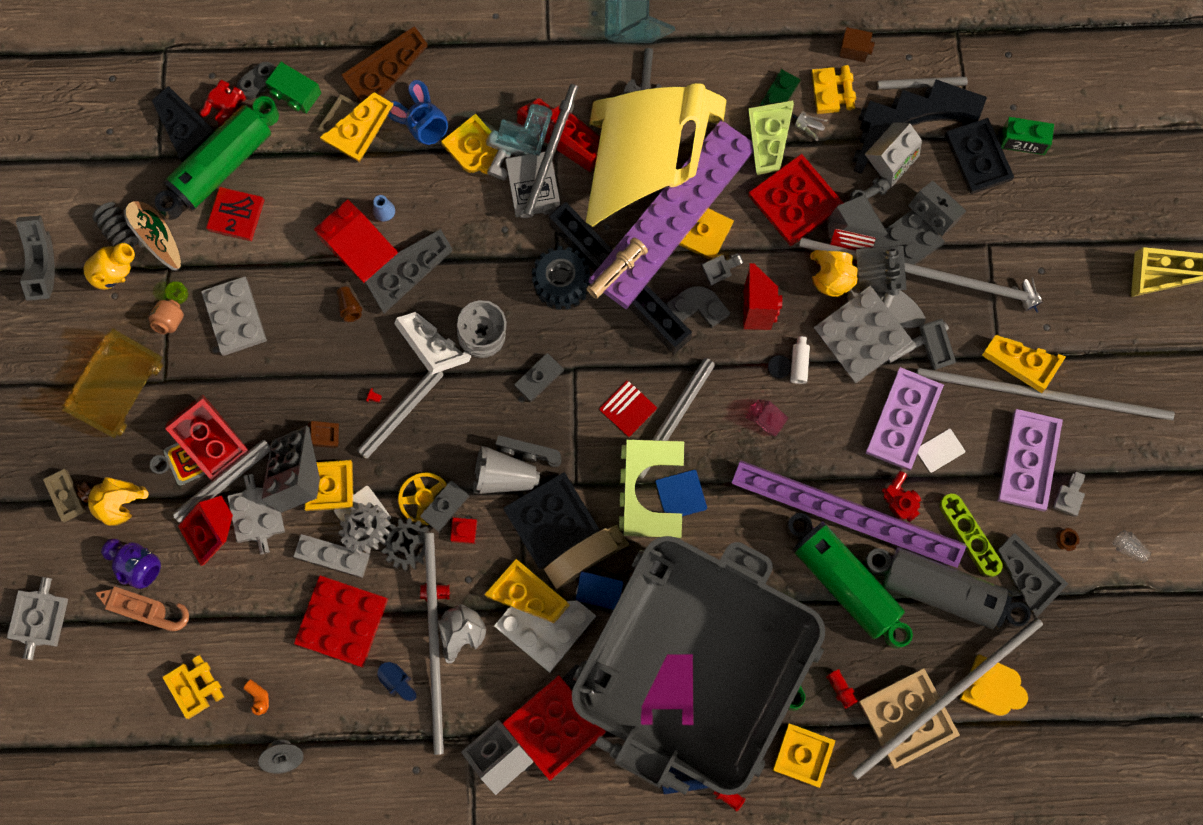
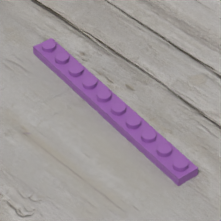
M741 460L732 484L956 568H958L966 549V544Z

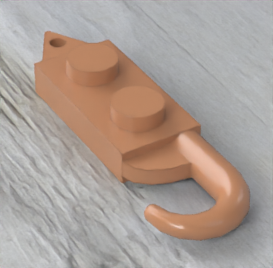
M115 586L111 590L96 592V595L106 606V610L168 631L181 630L189 620L188 609L180 603L177 604V608L182 611V618L178 622H172L164 619L166 609L164 604L159 601Z

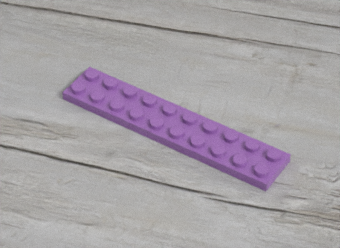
M721 120L703 141L696 175L679 186H667L662 190L590 277L589 283L592 284L616 260L617 253L623 251L631 244L630 240L633 237L639 239L646 246L648 253L645 256L641 255L634 262L632 269H626L603 292L627 309L753 154V142ZM691 157L682 166V168L687 166L691 162Z

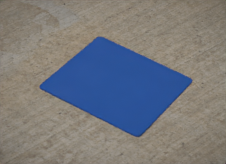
M696 470L656 480L664 513H681L682 516L707 510Z
M581 572L576 601L614 610L621 597L623 581Z

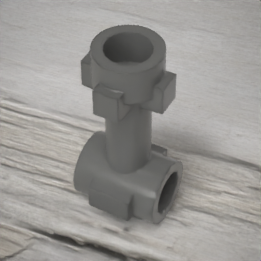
M884 177L876 178L872 182L873 186L868 189L851 192L850 201L862 195H865L867 199L877 193H880L882 196L890 189V185Z

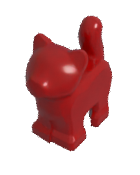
M220 80L217 86L209 92L204 107L200 111V116L205 117L210 113L212 107L220 110L215 116L218 127L238 109L241 102L246 100L243 91L236 87L230 93L229 83Z

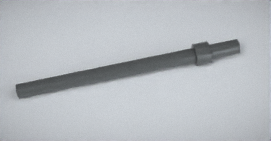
M570 84L565 100H562L559 106L560 113L523 211L528 216H532L568 115L572 114L575 106L573 102L579 87L574 84Z

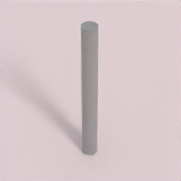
M967 77L879 80L877 81V89L932 87L936 79L954 86H967L968 79Z

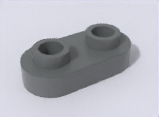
M270 62L258 64L239 79L237 88L243 91L247 100L255 99L268 89L265 82L276 67ZM264 70H269L267 74H262ZM246 84H251L249 88H245Z

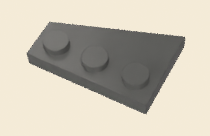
M1015 533L996 551L1034 619L1068 585L1055 570Z

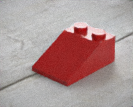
M346 200L314 228L322 243L363 283L398 254L397 250L349 200Z
M203 394L165 425V429L211 481L249 451Z

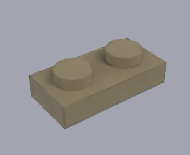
M63 469L43 479L62 522L65 523L86 512L81 499L76 494L77 490L68 470Z

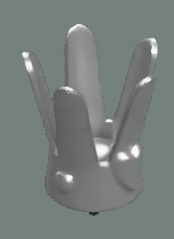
M802 111L799 117L793 115L797 119L795 127L805 131L818 141L816 134L807 126L824 130L823 124L816 120H828L810 116Z
M1032 277L1034 291L1029 281L1025 279L1023 288L1025 292H1029L1027 301H1021L1026 311L1034 308L1036 313H1038L1036 306L1042 303V298L1036 292Z

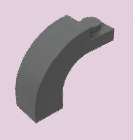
M41 215L18 217L16 225L25 254V269L20 283L26 301L49 299L53 291L55 279L54 252L49 231L46 232Z

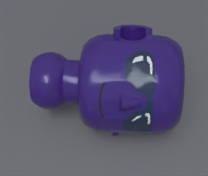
M109 539L102 547V556L109 561L113 560L112 570L117 580L123 585L129 584L137 589L146 588L156 579L160 572L161 562L159 558L138 543L129 542L123 545L118 539Z

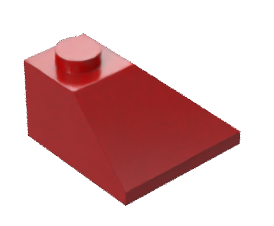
M222 496L199 502L178 525L200 566L205 565L227 540L233 514Z

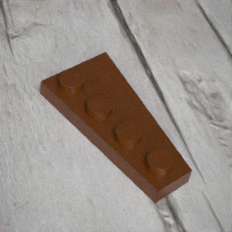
M414 26L341 76L360 103L374 92L383 97L428 47V44Z

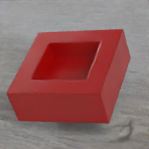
M453 517L451 542L475 544L477 519Z

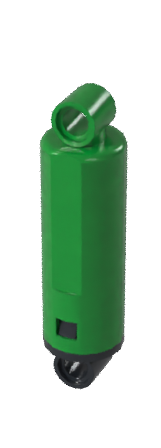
M268 96L257 98L253 103V110L246 105L240 106L162 181L167 190L159 192L154 202L164 218L169 220L178 218L182 214L183 206L193 212L271 136V130L268 126L274 125L279 119V111L272 98ZM270 109L268 113H262L263 110ZM173 202L171 207L165 208L167 203Z
M804 513L794 514L786 523V533L789 537L799 542L791 549L872 639H877L883 634L887 645L897 649L908 645L912 641L913 632L910 626L899 621L905 613L904 609L823 521L814 528L812 520L808 515ZM793 522H802L805 530L797 532L793 528ZM895 629L903 632L904 639L902 642L894 639L893 631Z

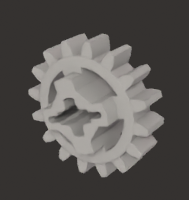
M368 502L366 506L359 503V509L357 510L351 507L352 513L350 515L344 514L346 521L339 524L344 528L339 531V535L343 537L341 542L350 551H355L358 554H361L363 551L369 554L371 547H374L376 550L379 549L378 543H385L383 535L390 533L386 529V527L391 525L387 520L388 514L378 505L374 506L371 502Z

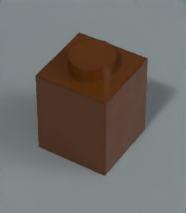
M846 27L839 57L865 63L867 55H872L875 42L871 41L872 32Z

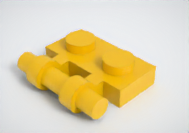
M848 65L842 66L841 75L836 76L834 67L812 69L811 76L817 114L839 112L840 104L846 103L847 110L855 109L856 93L852 88L854 79ZM837 85H843V94H838Z
M200 655L192 659L196 667L190 671L187 665L183 664L162 677L186 719L192 718L210 706L205 697L212 695L216 702L224 698L220 690L222 688L220 683L214 680L209 671L211 669L209 664L204 662ZM201 676L206 684V687L201 690L195 681V678Z

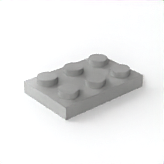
M246 276L201 291L220 352L223 356L267 341Z

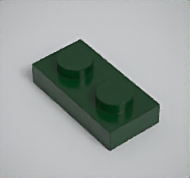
M781 69L760 106L789 101L800 84L801 79Z

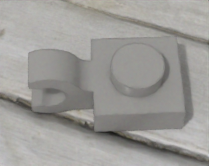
M1075 472L1070 478L1068 487L1060 486L1053 505L1054 509L1074 517L1078 516L1085 493L1079 492L1085 478L1084 474Z

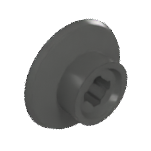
M276 740L271 742L267 749L262 752L258 763L262 770L268 773L280 774L297 768L303 761L304 756L303 752L289 741Z

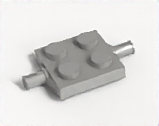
M250 474L249 478L247 475L244 476L246 490L228 496L230 510L233 514L232 520L238 543L250 540L257 541L260 554H264V549L267 554L270 552L267 539L275 534L284 533V523L281 512L262 500L263 488L256 487L254 475Z
M42 577L39 591L25 592L18 590L7 638L26 644L22 659L33 660L36 646H58L68 599L56 597L49 593L51 578Z

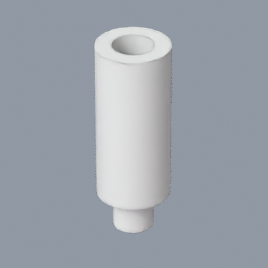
M803 336L797 337V344L793 345L790 382L795 384H806L808 380L810 346L806 344L807 338Z

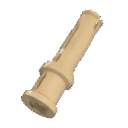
M633 237L630 240L631 244L623 251H619L616 260L587 287V291L591 296L598 299L626 269L629 270L634 267V262L641 255L645 256L648 253L646 246L639 239Z

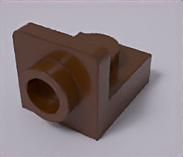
M311 421L306 425L309 427L313 446L338 447L339 423Z

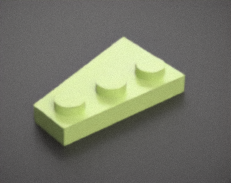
M793 101L748 108L757 175L777 172L781 168L794 106Z

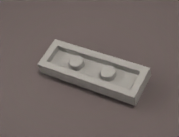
M301 534L293 557L363 578L370 555L364 552L358 554L355 551H350L347 547Z

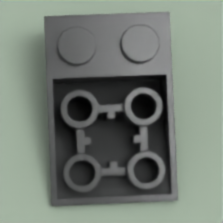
M305 426L272 440L262 500L282 513L317 499L320 477L309 427Z

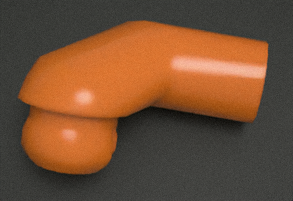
M250 679L243 689L254 698L251 710L255 715L265 714L269 708L268 692Z

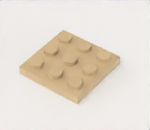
M921 669L859 701V704L878 741L883 746L940 697L925 669ZM944 707L887 755L893 769L960 736L946 708Z

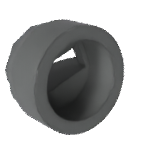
M157 455L151 459L150 468L156 474H164L170 468V461L165 456ZM165 460L166 464L157 470L155 467Z

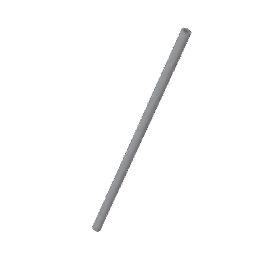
M918 368L916 373L937 381L1166 420H1173L1175 415L1174 411L1046 389L1043 393H1040L1028 386Z

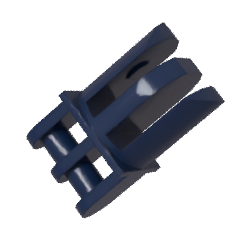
M386 662L380 665L377 676L390 694L394 696L398 693L404 700L414 701L417 696L416 692L408 684L412 678L395 663Z

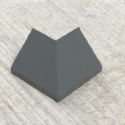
M865 195L837 206L827 219L829 238L831 240L835 229L875 237V242L888 234Z

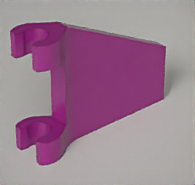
M667 654L641 706L642 725H653L652 709L682 710V725H694L693 654Z

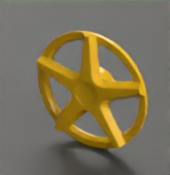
M427 472L418 473L408 478L403 483L398 495V504L402 514L407 519L411 518L413 523L419 520L422 523L421 525H429L420 516L434 501L435 496L447 486V483L440 476ZM420 477H432L438 480L439 483L430 489H426ZM414 480L417 490L416 494L402 497L406 486ZM403 504H416L418 506L416 519L405 511Z

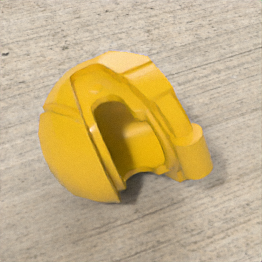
M815 250L811 253L810 258L821 265L820 272L816 276H812V281L818 291L831 297L841 296L857 284L858 268L852 264L853 256L851 254L826 250Z
M105 477L103 483L95 485L90 491L88 507L92 515L105 525L117 526L125 523L132 517L129 513L130 511L123 507L122 504L130 503L132 500L139 498L146 499L149 494L144 486L139 487L127 481Z

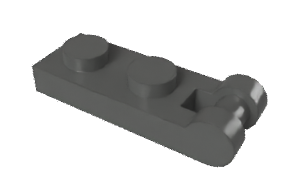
M499 435L497 437L496 447L503 454L508 456H514V453L523 455V459L531 462H536L537 459L547 461L548 465L552 468H556L561 464V454L556 449Z

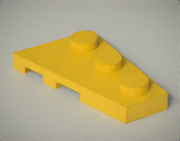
M374 92L354 108L343 120L341 119L330 131L324 133L320 140L360 163L394 104Z

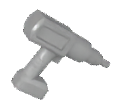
M493 130L487 136L486 145L497 149L498 152L488 168L487 174L505 180L508 173L506 169L500 167L504 158H510L511 154L518 157L535 153L525 148V145L514 141V138Z

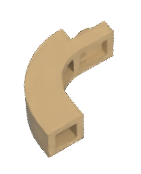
M617 525L609 529L605 528L563 553L544 570L555 588L558 589L573 582L580 576L581 572H585L605 558L624 550L629 546V543L622 532L619 531Z

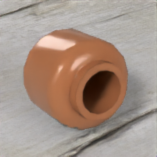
M172 299L158 301L148 316L151 328L163 335L175 332L184 317L180 304Z

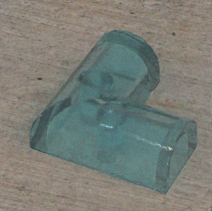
M532 104L524 126L502 119L496 143L539 156L553 113L552 110L542 105Z

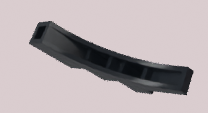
M936 79L932 87H927L924 97L903 90L900 98L895 96L892 107L870 100L868 107L862 108L858 120L862 121L860 130H863L860 143H863L861 150H856L852 160L853 163H856L854 172L863 173L869 161L865 153L894 122L910 123L912 126L923 122L939 120L970 124L979 120L987 97Z

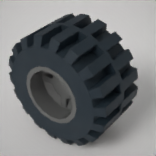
M557 246L558 250L553 251V248L548 249V254L543 252L540 255L541 260L536 259L534 263L535 268H532V280L536 294L539 295L543 303L546 301L547 306L551 308L555 305L558 310H561V306H565L567 310L571 309V304L577 306L580 304V299L585 300L591 276L589 265H587L584 257L581 258L580 252L576 250L573 253L570 247L563 250L562 246Z

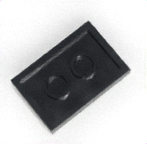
M989 118L946 132L945 137L970 195L1014 179L1012 170Z

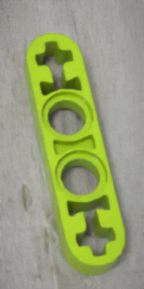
M956 494L946 495L941 499L939 508L960 542L966 544L965 550L979 572L988 578L998 575L1002 570V561L963 500ZM947 500H949L950 502H956L957 505H955L954 509L957 512V514L960 511L963 512V514L959 515L955 520L952 518V516L956 514L952 508H946V505L948 504ZM960 519L969 521V531L963 532L959 529L958 522ZM974 539H978L983 543L984 547L981 552H975L972 549L971 542ZM988 551L990 555L986 556V559L989 563H995L996 566L993 568L995 572L992 570L987 571L985 568L988 565L985 558L979 560L978 557Z

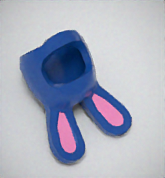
M414 80L409 85V93L416 104L408 110L399 102L393 101L394 106L388 117L400 124L407 125L408 130L419 143L434 144L440 141L447 132V117L439 108L431 103L427 86L420 80Z

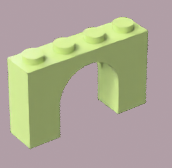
M627 440L626 445H622L621 459H626V469H621V483H625V493L620 492V507H624V516H619V531H624V536H672L681 538L682 514L656 513L645 509L636 498L635 483L640 473L648 467L655 465L684 466V441Z

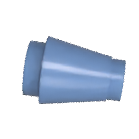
M378 195L374 198L373 215L379 221H388L395 215V206L385 196Z

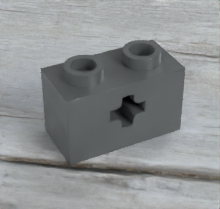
M934 181L921 189L908 205L941 236L954 227L966 212L960 204Z

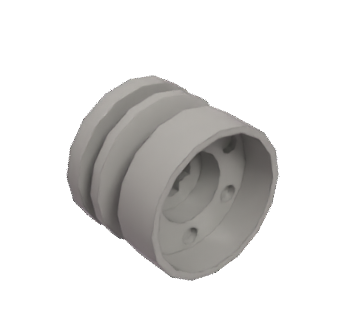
M478 300L465 306L459 314L457 322V337L463 350L469 355L478 358H486L496 354L505 342L507 321L503 311L490 301ZM481 329L482 332L486 331V335L482 336L481 333L478 334V330Z

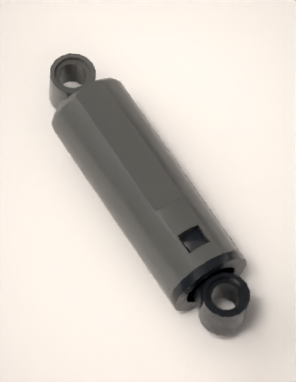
M897 547L892 556H890L886 550L877 548L869 552L864 559V567L872 575L884 576L882 580L883 587L992 630L998 631L1002 624L1008 628L1016 629L1024 626L1030 620L1031 613L1027 605L1021 602H1011L1013 595L1011 590ZM872 557H880L883 560V566L881 568L875 567L872 564ZM1012 609L1020 613L1021 618L1019 622L1012 619Z

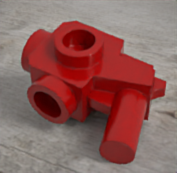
M899 471L892 483L887 488L882 489L883 498L889 504L888 508L898 519L903 521L907 519L910 523L920 514L918 509L920 508L919 502L921 498L913 489L907 492L902 489L901 485L906 479L907 474Z

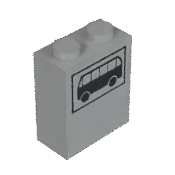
M545 152L506 159L516 217L530 218L538 213L552 214L560 207L553 163L551 162L532 216L523 213Z

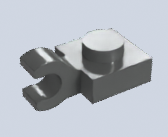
M738 253L729 256L727 259L724 258L723 254H720L701 263V266L709 284L713 285L732 276L729 269L744 262Z

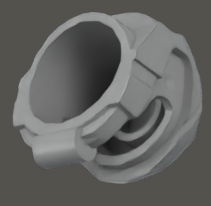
M458 605L445 611L442 618L437 620L443 645V655L447 663L455 661L463 645L470 644V647H474L476 650L485 639L486 627L477 612L464 605Z

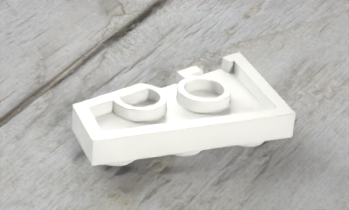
M414 312L396 318V327L431 375L470 361L471 355L466 351L463 353L454 347L455 343L451 339H444L437 333V328L418 313Z

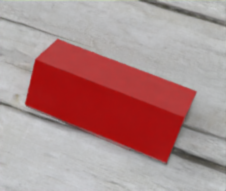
M538 98L519 108L517 111V124L548 144L560 113L559 106L553 109L542 99ZM569 114L556 150L591 172L596 164L600 136L573 114Z

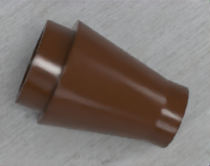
M349 287L339 288L337 295L340 317L344 318L345 322L358 320L362 316V307Z

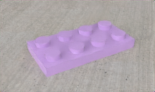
M900 367L866 454L910 471L944 385Z
M1018 409L1014 411L998 501L1043 512L1047 510L1062 419Z

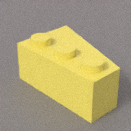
M1145 247L1135 252L1131 297L1203 281V253Z

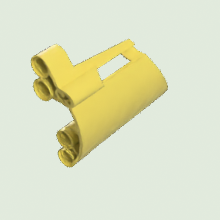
M695 83L687 87L646 89L594 101L589 124L590 126L602 128L586 223L593 227L616 211L648 194L667 186H679L694 177L697 171L707 123L724 121L726 99L705 89L703 84ZM693 120L696 123L691 162L681 169H676L682 127L687 121Z

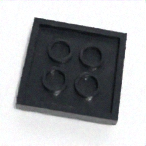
M565 472L503 508L539 570L548 566L578 543L600 531Z

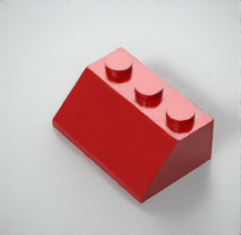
M750 263L744 283L743 329L771 330L773 323H777V316L780 315V309H782V295H778V286L755 263Z

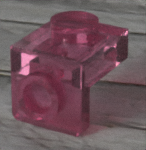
M760 399L751 405L746 416L749 421L756 422L769 435L775 437L788 420V417L772 402Z

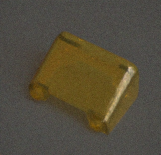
M113 328L108 330L60 411L114 439L117 435L121 436L127 427V424L124 423L127 413L148 378L152 374L157 376L163 366L161 363L163 357Z

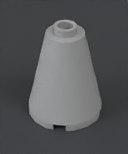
M481 446L475 467L478 482L474 481L473 491L476 494L532 490L534 485L538 486L540 472L536 471V466L491 448Z

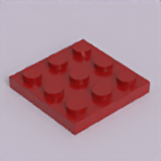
M803 154L792 160L748 194L750 199L790 246H793L801 238L824 223L835 208L843 204V201Z
M320 575L294 644L364 668L388 598Z
M559 675L503 722V725L549 781L594 744L599 736L602 737L606 733L603 728L585 720L576 712L572 702V690Z

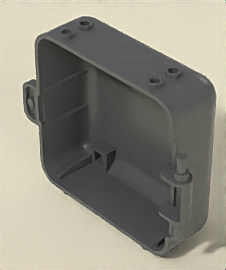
M659 537L652 541L645 551H639L631 567L635 571L587 661H582L573 677V680L576 681L572 691L573 706L576 712L585 720L625 740L622 746L618 743L613 744L599 736L595 746L610 753V757L615 759L614 764L658 788L661 785L666 788L671 787L686 795L690 786L674 777L675 774L669 772L672 766L718 793L725 795L737 794L748 787L754 776L759 778L765 766L763 758L812 662L818 663L824 652V649L821 648L825 637L824 622L815 610L766 585L773 569L771 560L766 555L740 542L730 544L721 559L718 560L676 537ZM667 654H693L694 725H682V710L652 709L653 725L641 724V706Z

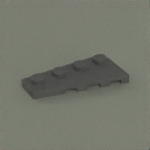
M441 229L400 251L365 282L384 314L453 251Z

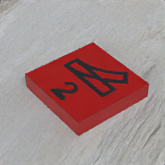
M219 187L206 229L209 232L252 242L264 205V198Z

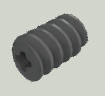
M108 202L98 207L94 211L92 219L97 223L98 228L102 230V234L107 237L108 243L112 247L119 243H126L132 248L135 247L139 239L128 226L124 214H121V208L115 207L114 202Z

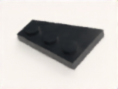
M169 86L152 100L181 162L191 155L214 132Z

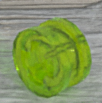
M171 282L165 289L166 297L179 304L184 303L188 298V290L181 282ZM178 288L182 293H178V297H175L172 293H175Z

